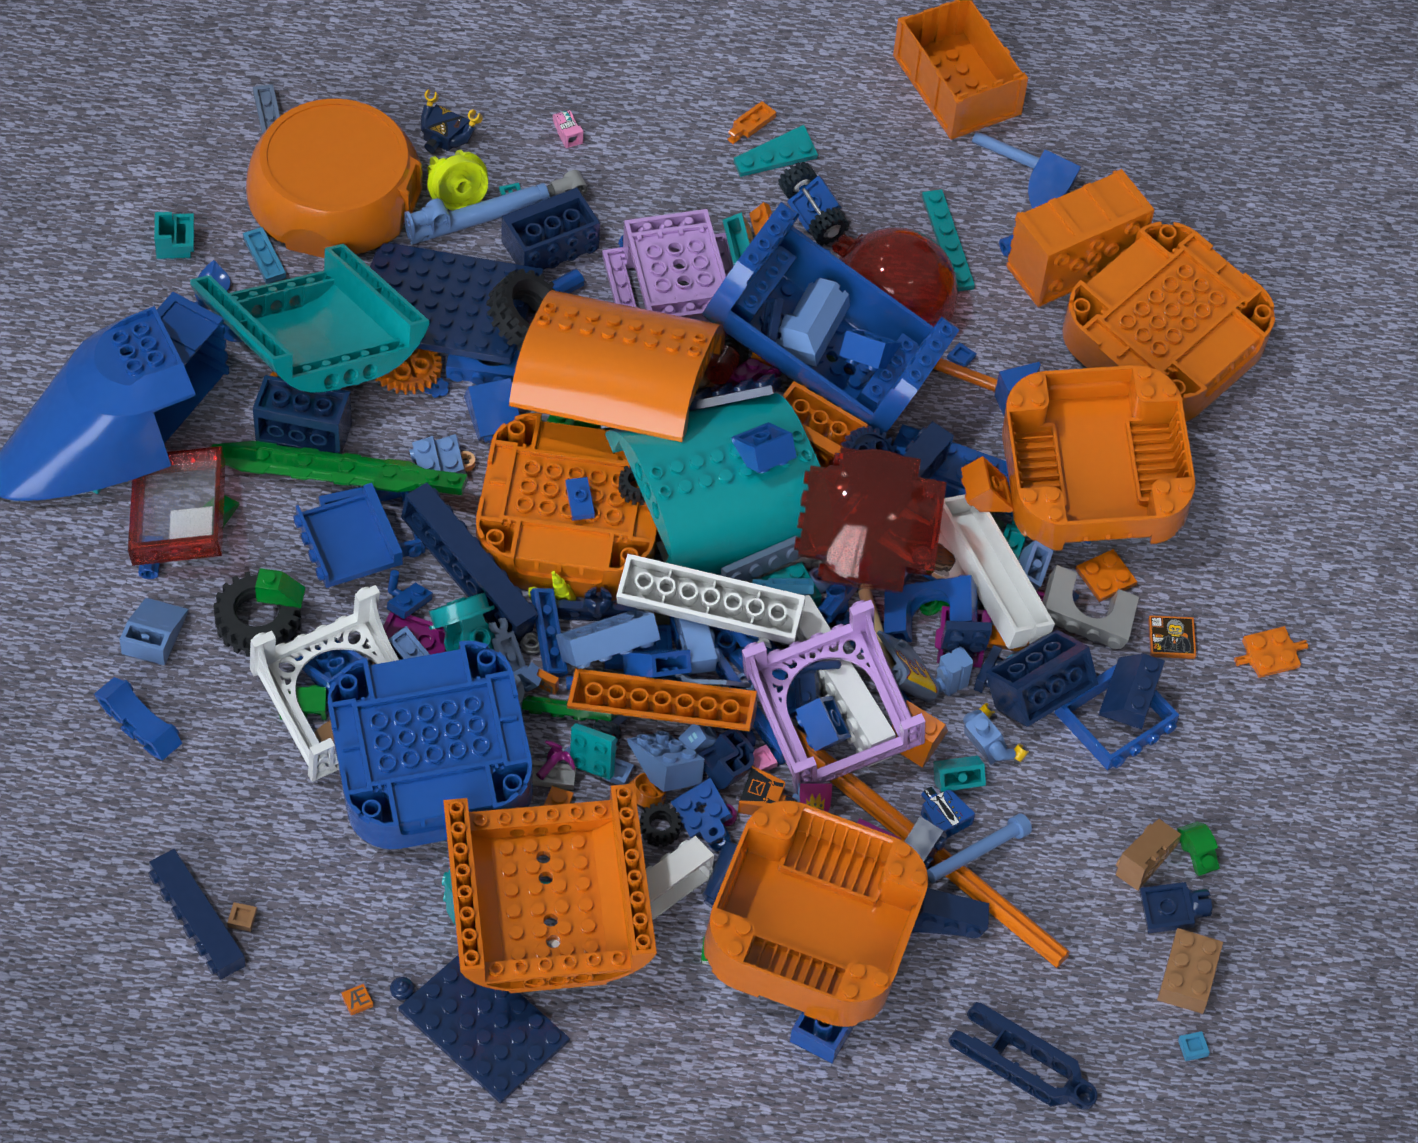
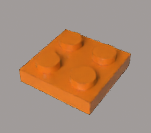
M1114 549L1077 565L1075 569L1099 602L1114 596L1118 589L1125 591L1137 585V580Z

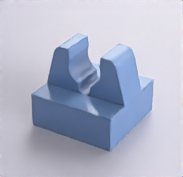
M532 662L529 664V667L523 666L513 672L520 677L526 692L538 687L542 680L537 676L539 667Z

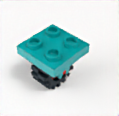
M599 719L598 722L594 723V727L591 728L575 723L571 727L570 755L575 767L610 780L615 773V753H617V746L620 745L619 739H621L620 726L603 719Z

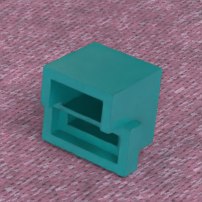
M155 212L154 241L157 259L191 258V252H194V213L173 214L172 217V212Z

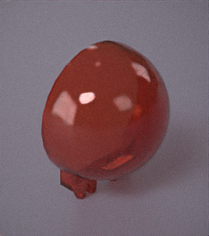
M888 227L874 230L865 235L861 233L856 240L842 234L838 242L836 241L832 245L833 251L841 256L839 260L933 327L941 317L949 322L951 321L956 310L958 297V281L955 269L946 252L927 235L913 229Z

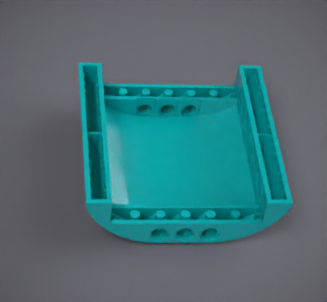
M345 244L325 248L324 271L228 293L210 275L190 280V285L198 298L213 313L224 318V323L281 379L290 386L306 392L340 390L343 387L359 385L391 372L414 352L429 326V320Z
M777 392L766 396L689 411L688 429L682 442L621 429H614L605 433L612 452L624 451L668 553L669 557L666 563L720 575L721 568L794 536L801 540V552L831 545L833 513L823 471L797 414L788 401ZM768 422L791 432L797 458L789 460L785 465L772 467L765 473H758L748 468L731 440V437Z

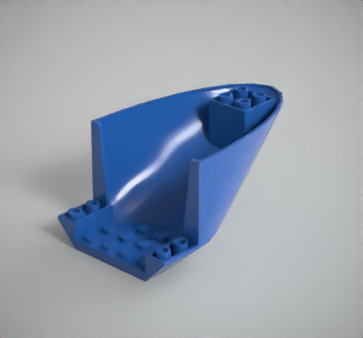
M155 306L96 331L74 351L0 450V498L14 501H30L67 497L127 482L171 466L154 412L194 397L196 394L184 364ZM126 352H132L129 355H123Z

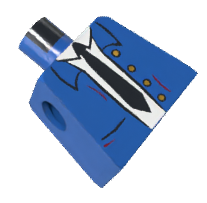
M929 787L922 792L921 796L926 801L922 804V817L944 830L947 834L946 839L973 824L974 811L951 790H946L938 795L933 787Z

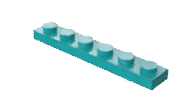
M943 190L922 192V199L953 291L959 292L974 289L975 284Z

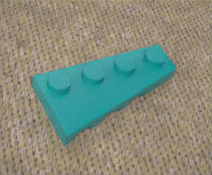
M802 125L734 157L733 162L740 177L793 165L798 162L818 159V153L805 126Z

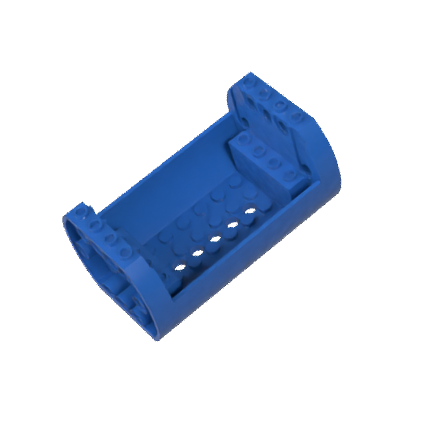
M781 202L730 270L706 306L702 316L712 323L723 325L724 331L793 381L804 385L810 391L822 396L827 401L867 423L868 427L872 426L873 429L879 428L880 433L887 432L917 393L960 329L943 317L938 320L934 327L793 227L800 214ZM823 278L837 282L840 285L839 290L842 293L845 290L849 294L850 307L817 366L803 363L761 333L767 299H784L781 313L783 320L786 314L793 313L809 283H815L817 279ZM863 329L901 342L886 368L872 371L866 369L863 363L859 362L858 365L846 362L845 357L839 356L846 330ZM778 332L777 339L781 338L782 333ZM826 355H832L836 362H830ZM844 367L850 368L853 375L847 374L844 371Z

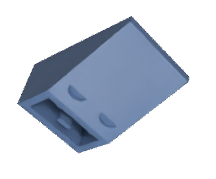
M145 598L129 618L119 639L121 653L165 666L189 609Z
M660 730L653 734H639L637 737L627 738L630 748L648 779L663 792L702 783L705 759L671 736L669 732Z

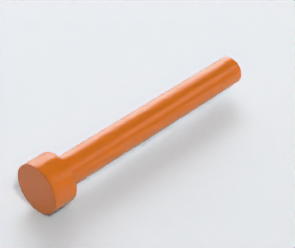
M942 358L939 359L933 368L995 392L998 379Z

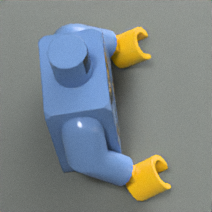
M988 703L964 716V734L990 765L996 761L1013 759L1021 762L1029 753V751L1022 749L1024 746L1020 743L1014 749L1007 748L1003 735L989 719L995 711L988 709Z

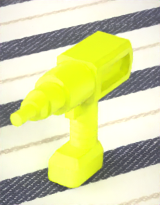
M552 571L555 599L576 601V596L571 586L556 574L555 571ZM529 587L528 596H529L530 600H531L530 591H531L533 588H537V587Z

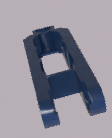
M974 1002L968 1010L967 1016L974 1023L998 1036L993 1044L989 1046L978 1038H972L956 1029L948 1039L951 1047L1050 1107L1069 1102L1079 1109L1087 1110L1092 1108L1097 1101L1096 1088L1081 1077V1070L1076 1059L982 1003ZM1011 1044L1069 1080L1064 1087L1054 1088L1041 1080V1076L1031 1074L1021 1068L1019 1063H1013L1001 1054L1007 1045Z

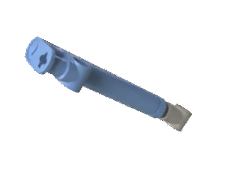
M571 170L563 178L551 181L550 185L546 186L545 183H541L535 187L531 186L450 212L447 211L441 199H433L425 207H422L420 211L413 213L409 211L404 212L406 234L411 241V245L501 218L503 215L574 188H578L583 196L588 191V187L580 171Z

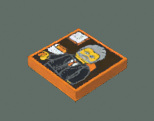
M1149 616L1150 656L1195 659L1194 617Z

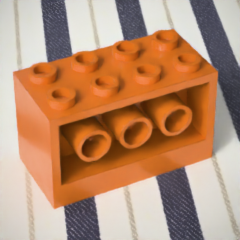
M793 381L783 394V397L797 414L819 461L825 479L835 484L844 472L840 471L844 464L838 461L843 458L839 450L845 449L841 443L846 441L845 436L850 435L851 431L864 426L866 428L868 424L827 401L822 396L810 391L804 385Z

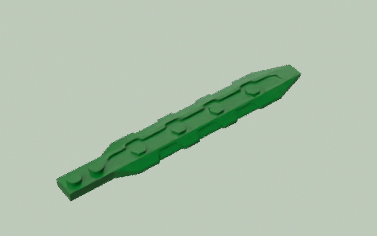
M260 441L212 444L207 455L209 459L242 472L291 476L294 479H314L347 486H363L372 483L376 490L391 492L413 491L428 482L439 493L462 495L468 482L467 474L424 469L410 461L383 460L361 457L358 454L323 452L318 449L305 447L300 449Z

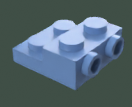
M456 434L438 440L431 436L412 442L413 449H410L409 452L412 461L416 462L418 466L424 469L466 474Z

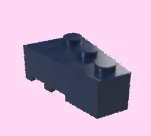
M927 888L912 932L978 938L989 927V903Z

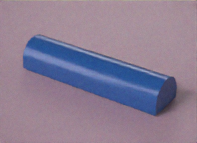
M533 588L530 591L532 604L538 613L535 625L543 670L558 678L568 674L567 663L562 661L556 635L561 633L554 588Z

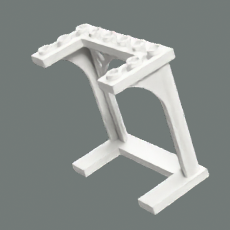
M376 585L370 588H361L355 594L354 613L352 615L341 616L334 623L327 626L321 625L307 635H298L289 643L276 645V638L272 631L259 633L251 639L250 670L253 676L258 675L308 765V776L312 782L339 770L337 756L334 754L335 745L332 739L329 738L319 743L304 716L296 698V681L302 668L311 659L331 650H354L367 656L376 664L399 660L388 640L378 613L380 591ZM357 631L361 636L357 644H350L348 636ZM343 637V642H341V643H336V642H335V640H339L340 638ZM366 639L368 640L366 645L370 647L369 649H364L362 647L365 644ZM299 656H303V659H302V660H300V661H296V660H295V658H299ZM290 663L295 667V670L287 673L282 671L279 665ZM285 679H290L291 683L286 685Z

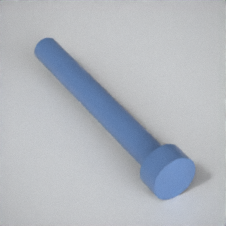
M978 131L975 132L972 139L973 143L1032 169L1035 168L1040 159Z
M1022 813L1008 819L1007 826L928 869V880L934 883L1014 837L1022 839L1029 835L1032 831L1029 819Z

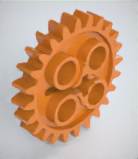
M416 348L400 366L376 378L375 381H380L381 387L387 385V391L394 388L396 394L400 390H403L404 395H407L408 391L416 394L417 389L424 392V387L431 388V383L436 384L437 378L441 377V356H438V352Z

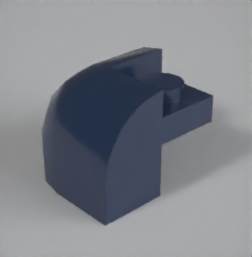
M729 729L719 735L713 746L701 751L698 755L705 759L703 770L708 775L707 779L711 778L717 789H725L741 780L754 765L753 752L755 749L740 730Z

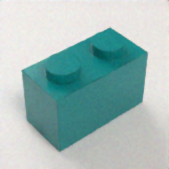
M978 755L933 761L934 781L941 792L986 786L985 764Z

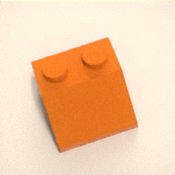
M984 456L961 468L963 476L961 481L966 490L965 499L970 506H974L979 512L1014 511L1007 477Z
M907 700L906 704L911 716L922 713L925 719V743L900 754L923 768L947 734L948 729L946 724Z

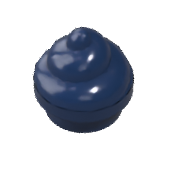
M407 977L394 979L390 985L391 995L398 1000L408 999L414 993L413 982Z

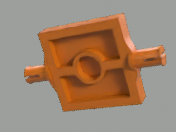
M1285 626L1244 636L1242 642L1246 649V655L1234 657L1236 666L1249 663L1254 668L1258 678L1300 668L1301 663L1297 656V651L1308 649V643H1306V640L1294 643L1290 639Z

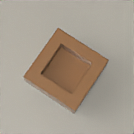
M234 902L227 926L251 932L257 914V907Z

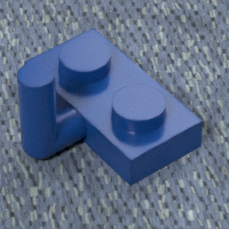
M392 570L390 572L388 593L394 596V598L387 602L386 609L405 619L431 601L433 592L416 582L404 591H401L397 588L399 572Z

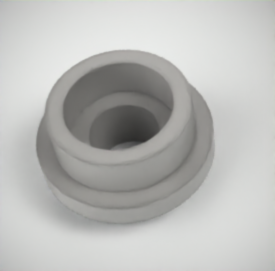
M528 633L521 639L520 646L524 653L534 655L540 652L536 633ZM529 643H535L536 645H535V646H529L528 644H529Z

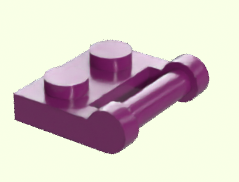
M750 357L725 376V383L732 382V385L735 386L741 380L749 378L758 381L763 375L774 374L775 377H779L781 372L773 366H767Z

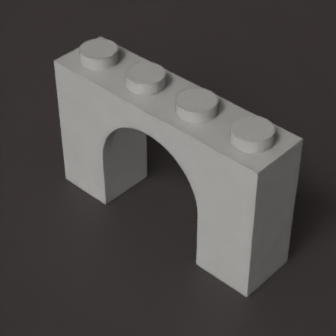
M1056 565L1049 575L1043 598V604L1055 625L1066 629L1068 632L1087 637L1091 641L1105 644L1112 649L1122 650L1130 637L1139 597L1118 589L1110 601L1106 617H1088L1076 607L1073 601L1072 594L1077 572Z

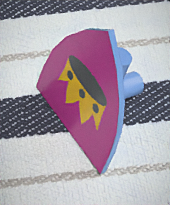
M798 783V794L794 793L792 797L796 798V802L829 812L832 783Z

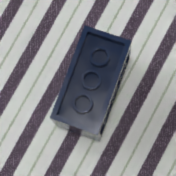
M578 188L502 216L501 242L515 264L542 269L555 268L559 263L567 260L573 261L578 256L585 253L591 254L599 248L600 222Z
M265 375L253 406L255 440L275 443L285 447L300 449L305 447L318 449L323 452L342 454L352 426L350 391L306 392L290 386L279 377Z
M1057 629L985 671L995 708L1026 727H1029L1098 685L1089 646Z

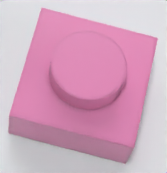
M767 745L755 749L753 752V767L765 772L777 767L778 762Z

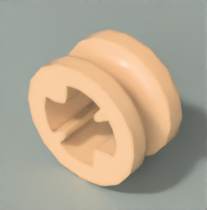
M462 451L463 459L469 460V464H464L466 472L471 471L475 467V456L469 451Z

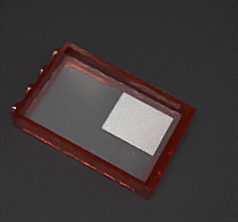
M222 446L167 452L171 463L170 467L132 480L128 553L132 566L222 556L225 458Z

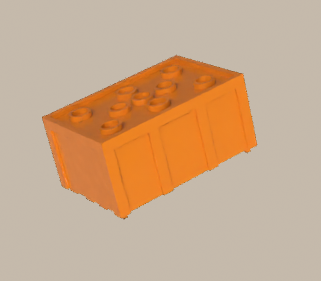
M973 0L947 2L915 15L912 14L898 18L893 56L950 140L1021 115L1028 83L1027 75L1017 66L1010 56V51L1000 42L991 29V24L987 19H984L974 5Z
M1122 169L1115 170L1105 178L1083 185V187L1061 197L1053 198L1045 204L1026 212H1018L1015 217L1016 226L1013 230L1014 236L1010 245L1011 252L1008 256L1006 267L1036 306L1040 307L1072 293L1073 288L1080 280L1086 284L1095 274L1104 269L1109 262L1117 258L1123 250L1135 242L1138 230L1152 223L1155 209Z

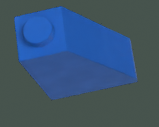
M637 650L624 654V674L641 677H661L691 673L690 650Z

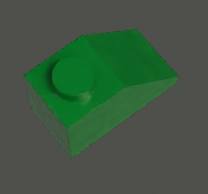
M260 568L255 585L256 602L302 608L306 587L283 571Z

